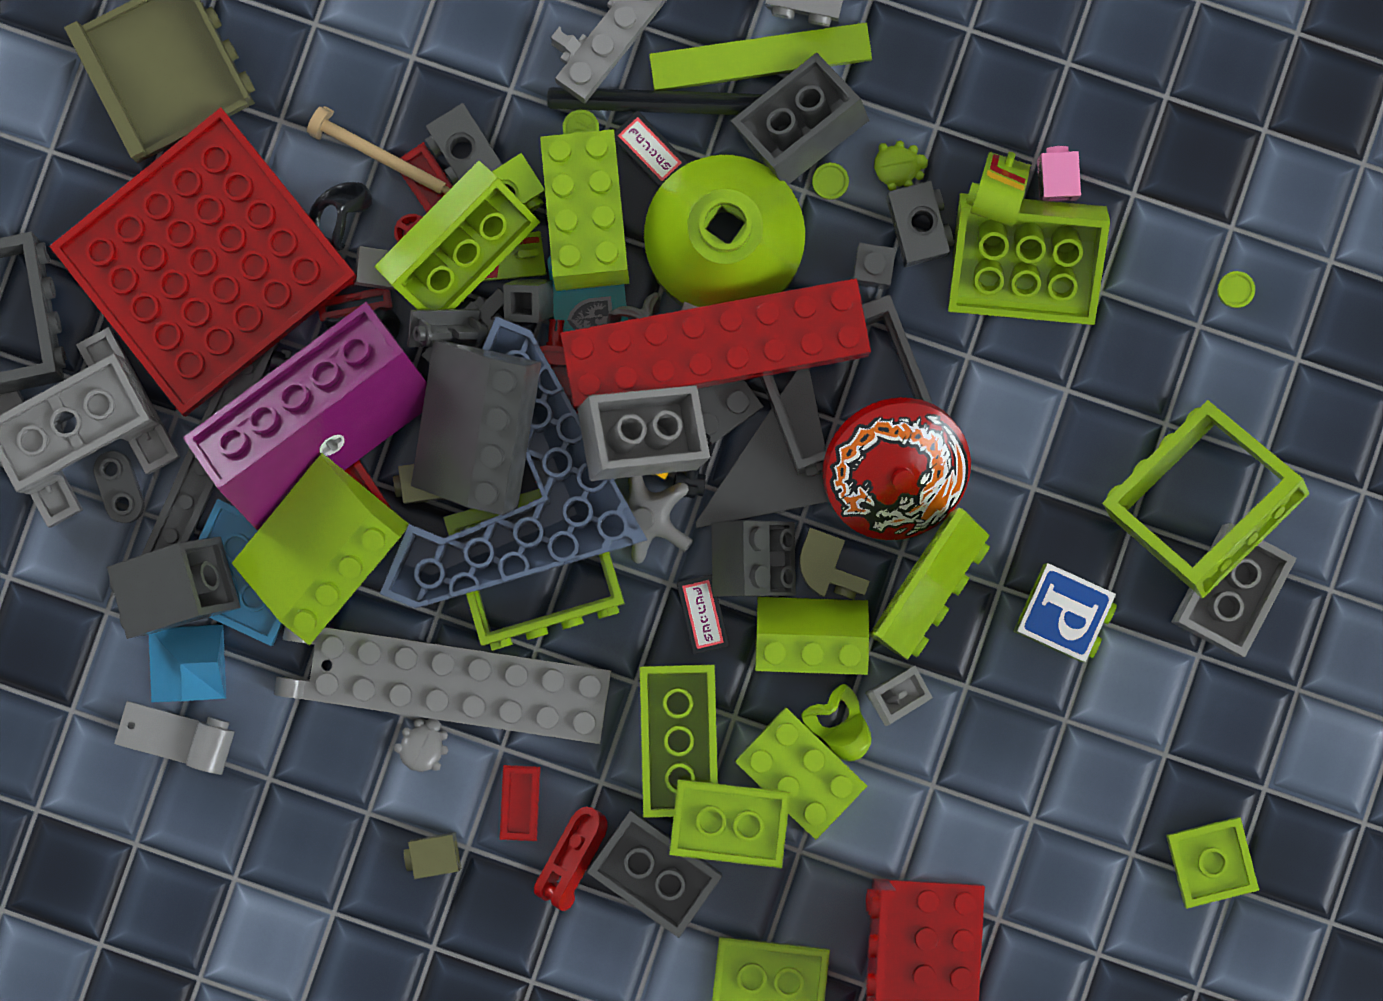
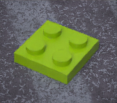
M1240 817L1166 835L1185 908L1259 891Z

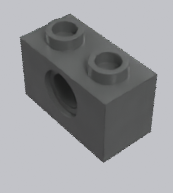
M461 103L426 125L431 136L425 140L436 158L443 154L450 167L445 169V172L453 185L478 161L491 172L502 165L464 103ZM460 142H467L472 145L470 155L464 159H458L452 154L453 148Z
M927 181L889 191L886 201L904 267L947 257L950 253L949 247L954 245V240L949 224L943 225L939 211L944 210V202L940 189L933 190L932 182ZM916 215L926 216L931 222V229L927 232L916 231L911 223L912 218Z

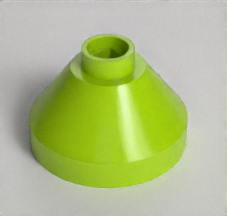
M735 155L708 156L692 161L678 169L665 180L656 192L645 220V251L648 264L656 281L666 294L681 306L684 305V302H687L697 307L784 292L794 279L803 256L805 246L804 218L798 200L785 181H780L765 165L752 159ZM717 213H731L745 223L730 244H726L706 230Z

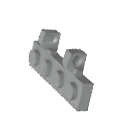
M609 0L607 7L610 10L588 37L582 34L578 40L574 35L567 36L564 34L559 26L551 36V45L563 53L560 60L566 65L555 77L556 84L585 104L667 0Z

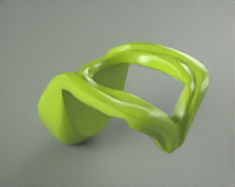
M842 684L831 693L827 704L812 705L801 714L805 726L812 733L822 738L839 759L855 761L867 753L872 740L871 732L861 714L858 698L848 685ZM842 699L849 709L847 718L835 727L822 726L817 715L832 714L837 710L839 701Z

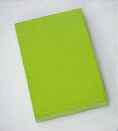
M678 779L669 855L782 868L791 793Z
M719 936L712 1001H825L830 949Z

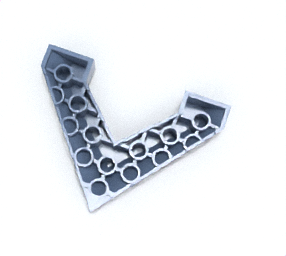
M495 317L482 349L541 362L526 458L542 498L446 538L439 537L409 524L380 594L415 609L647 541L645 534L614 479L590 481L579 416L531 330L499 317Z

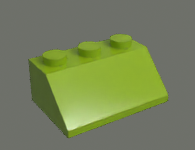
M757 597L755 671L868 675V600Z

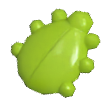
M901 140L896 141L894 146L889 147L886 143H880L878 146L879 152L874 159V169L878 178L887 185L888 190H896L897 186L902 185L905 187L912 186L914 178L917 180L923 179L924 173L921 170L927 168L928 159L924 155L917 154L918 147L916 145H911L906 149L904 148V142Z

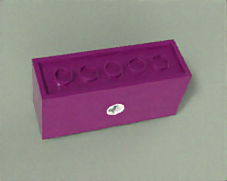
M365 302L232 402L217 411L213 416L184 436L183 439L217 489L258 531L321 453L326 455L341 469L346 470L421 414L427 382L368 303Z

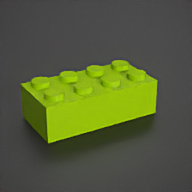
M614 129L541 136L552 273L556 291L629 284Z
M714 664L640 666L643 817H674L678 779L718 784Z

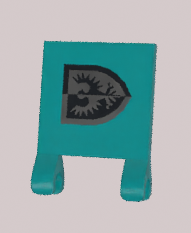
M550 256L547 259L549 278L550 280H553L552 262ZM553 280L555 331H557L558 320L565 321L563 332L607 324L608 314L612 310L620 306H627L624 284L556 291ZM622 316L621 321L628 320V317Z

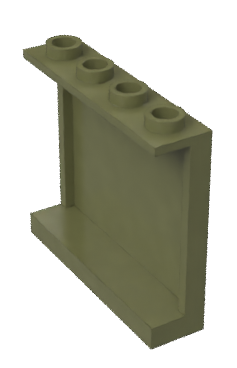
M131 0L84 25L75 21L64 27L130 157L137 163L175 145L220 107L230 117L255 104L250 93L255 91V88L246 71L238 72L233 61L239 57L229 38L222 41L217 31V28L221 27L222 24L213 7L211 6L206 9L202 0Z

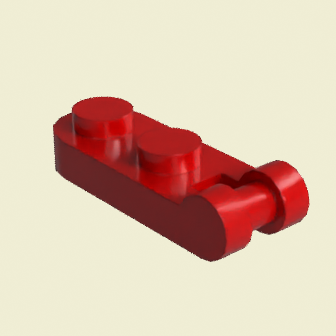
M588 806L580 808L574 813L535 883L534 894L544 901L551 900L552 905L561 911L571 908L575 900L574 892L605 837L608 822L604 814ZM562 876V878L560 879V881H559V883H558V885H557V881H558L559 877Z

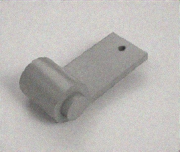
M126 701L114 744L186 763L187 766L201 771L222 775L235 731L228 729L230 722L208 716L207 721L203 722Z

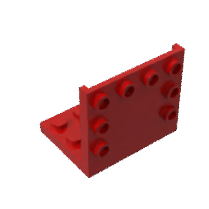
M872 878V889H867L866 912L870 915L866 1001H979L985 886L982 884Z

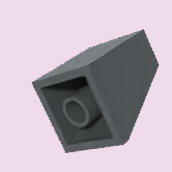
M221 537L176 543L107 567L110 587L115 595L120 613V623L127 639L150 635L241 608Z

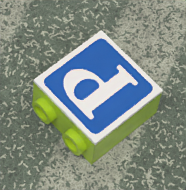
M1049 563L1043 564L1013 632L1079 662H1086L1088 657L1093 658L1100 646L1102 638L1098 637V633L1103 623L1108 625L1114 615L1117 604L1113 603L1116 594Z

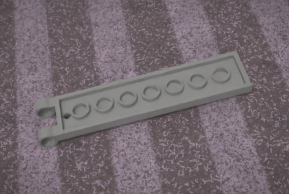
M284 626L282 640L305 643ZM325 627L311 643L315 645L310 680L276 677L274 695L600 744L611 670ZM325 660L332 662V668L329 671L324 670L322 667V663Z

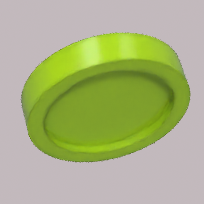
M575 110L569 113L563 122V134L599 131L597 118L587 110Z
M822 164L813 174V189L823 199H838L848 188V174L839 164Z
M1233 271L1226 274L1218 284L1217 292L1219 299L1230 308L1246 306L1255 295L1254 281L1248 274L1241 271Z

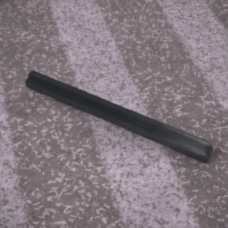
M550 87L547 92V105L550 109L738 115L763 94L596 89L584 104L562 87Z

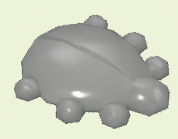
M428 718L425 724L421 719H416L414 721L415 728L412 730L408 727L403 728L402 734L404 738L401 744H395L394 751L399 753L402 763L411 770L419 772L431 769L434 771L440 770L441 764L438 761L441 759V755H445L449 751L448 747L442 744V741L447 739L448 733L443 730L439 731L441 723L436 719Z

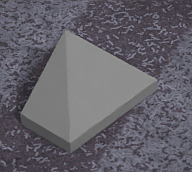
M916 666L864 692L885 727L933 698Z

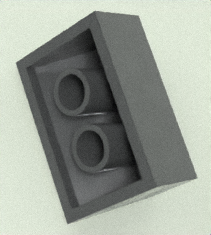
M815 53L734 117L731 123L759 162L768 167L780 181H785L789 185L866 124L869 118L861 98L818 53Z

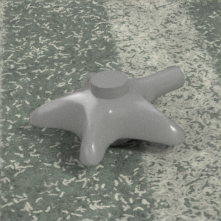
M642 476L628 477L629 495L626 502L647 538V541L631 545L633 561L637 564L644 561L648 547L655 537L664 538L685 552L693 540L673 526L670 520V512L676 503L688 493V485L677 483L655 493L650 492L645 486Z

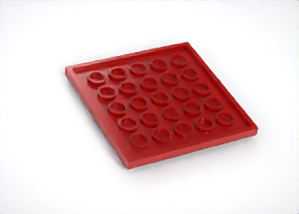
M221 107L49 246L184 417L188 416L357 277L356 273Z

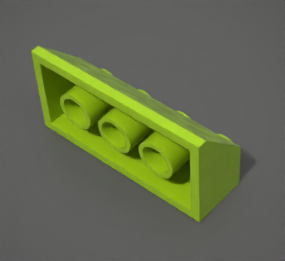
M478 161L374 267L417 310L455 309L529 235L540 221L494 173Z

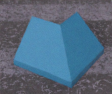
M223 625L174 627L149 635L151 702L227 698Z

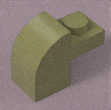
M809 528L799 556V569L806 585L822 597L825 596L829 584L835 585L834 593L853 600L856 594L864 596L870 581L835 569L845 540Z

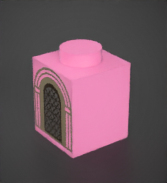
M1067 146L1046 148L1047 153H1041L1037 159L1039 200L1054 202L1077 201L1081 196L1079 151L1069 152V147Z

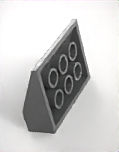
M433 340L411 486L465 507L504 515L517 509L541 362L447 341Z

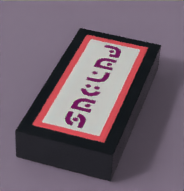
M636 111L614 132L616 143L659 187L674 172L688 164L639 111Z
M712 574L677 582L693 655L728 647L729 642L718 597H713Z

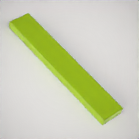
M867 22L649 54L654 90L657 91L791 73L815 53H818L830 67L872 60Z

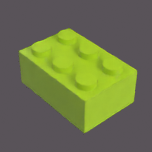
M786 707L734 760L762 789L790 792L788 814L815 840L867 787L846 764Z

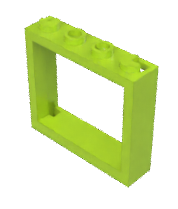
M1207 400L1201 407L1193 409L1186 417L1185 422L1174 433L1165 436L1159 448L1148 459L1141 460L1135 466L1133 473L1122 484L1113 487L1102 504L1113 521L1203 599L1310 493L1304 479ZM1216 425L1282 481L1194 567H1191L1128 510Z
M540 489L520 494L518 508L542 498ZM469 509L443 518L448 535L451 536L462 532L461 530L479 525V523L494 518L499 514ZM610 552L600 554L599 558L611 596L492 632L479 590L467 593V600L481 646L490 644L493 651L513 645L511 638L526 634L527 640L547 635V627L561 623L564 630L584 624L582 617L597 613L598 619L620 613L618 606L625 604Z

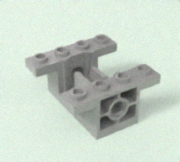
M110 327L76 344L88 368L27 401L24 400L20 391L0 395V462L16 492L31 495L49 528L83 511L62 469L115 440L122 439L129 442L147 475L181 457ZM75 416V429L65 434L61 429V423Z

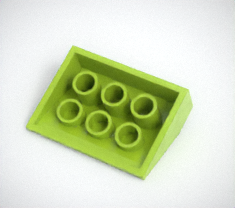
M960 193L955 227L948 312L1095 325L1110 227L1107 206L1023 199L1015 224L1012 227L970 213L972 206L965 204L968 194Z
M321 453L231 564L276 618L310 646L399 540L409 523L326 455Z
M959 507L950 512L869 633L870 637L905 660H908L911 654L916 658L920 655L929 641L924 636L931 624L938 627L949 611V608L944 604L952 593L957 596L960 594L970 577L965 575L972 562L979 565L990 548L985 543L990 535L966 511Z

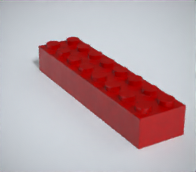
M857 278L560 333L575 411L589 396L695 385H697V388L866 358L871 353Z

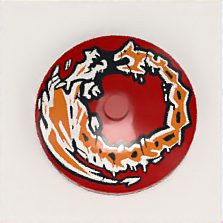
M905 397L881 400L854 413L834 434L826 450L823 462L824 489L837 515L845 524L858 533L881 540H900L914 537L937 526L959 504L970 478V450L965 436L955 421L936 405L924 400Z

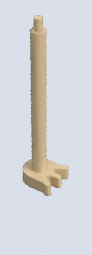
M326 106L318 107L310 119L306 132L318 140L321 139L322 132L438 194H446L451 189L440 179L329 121L334 111Z

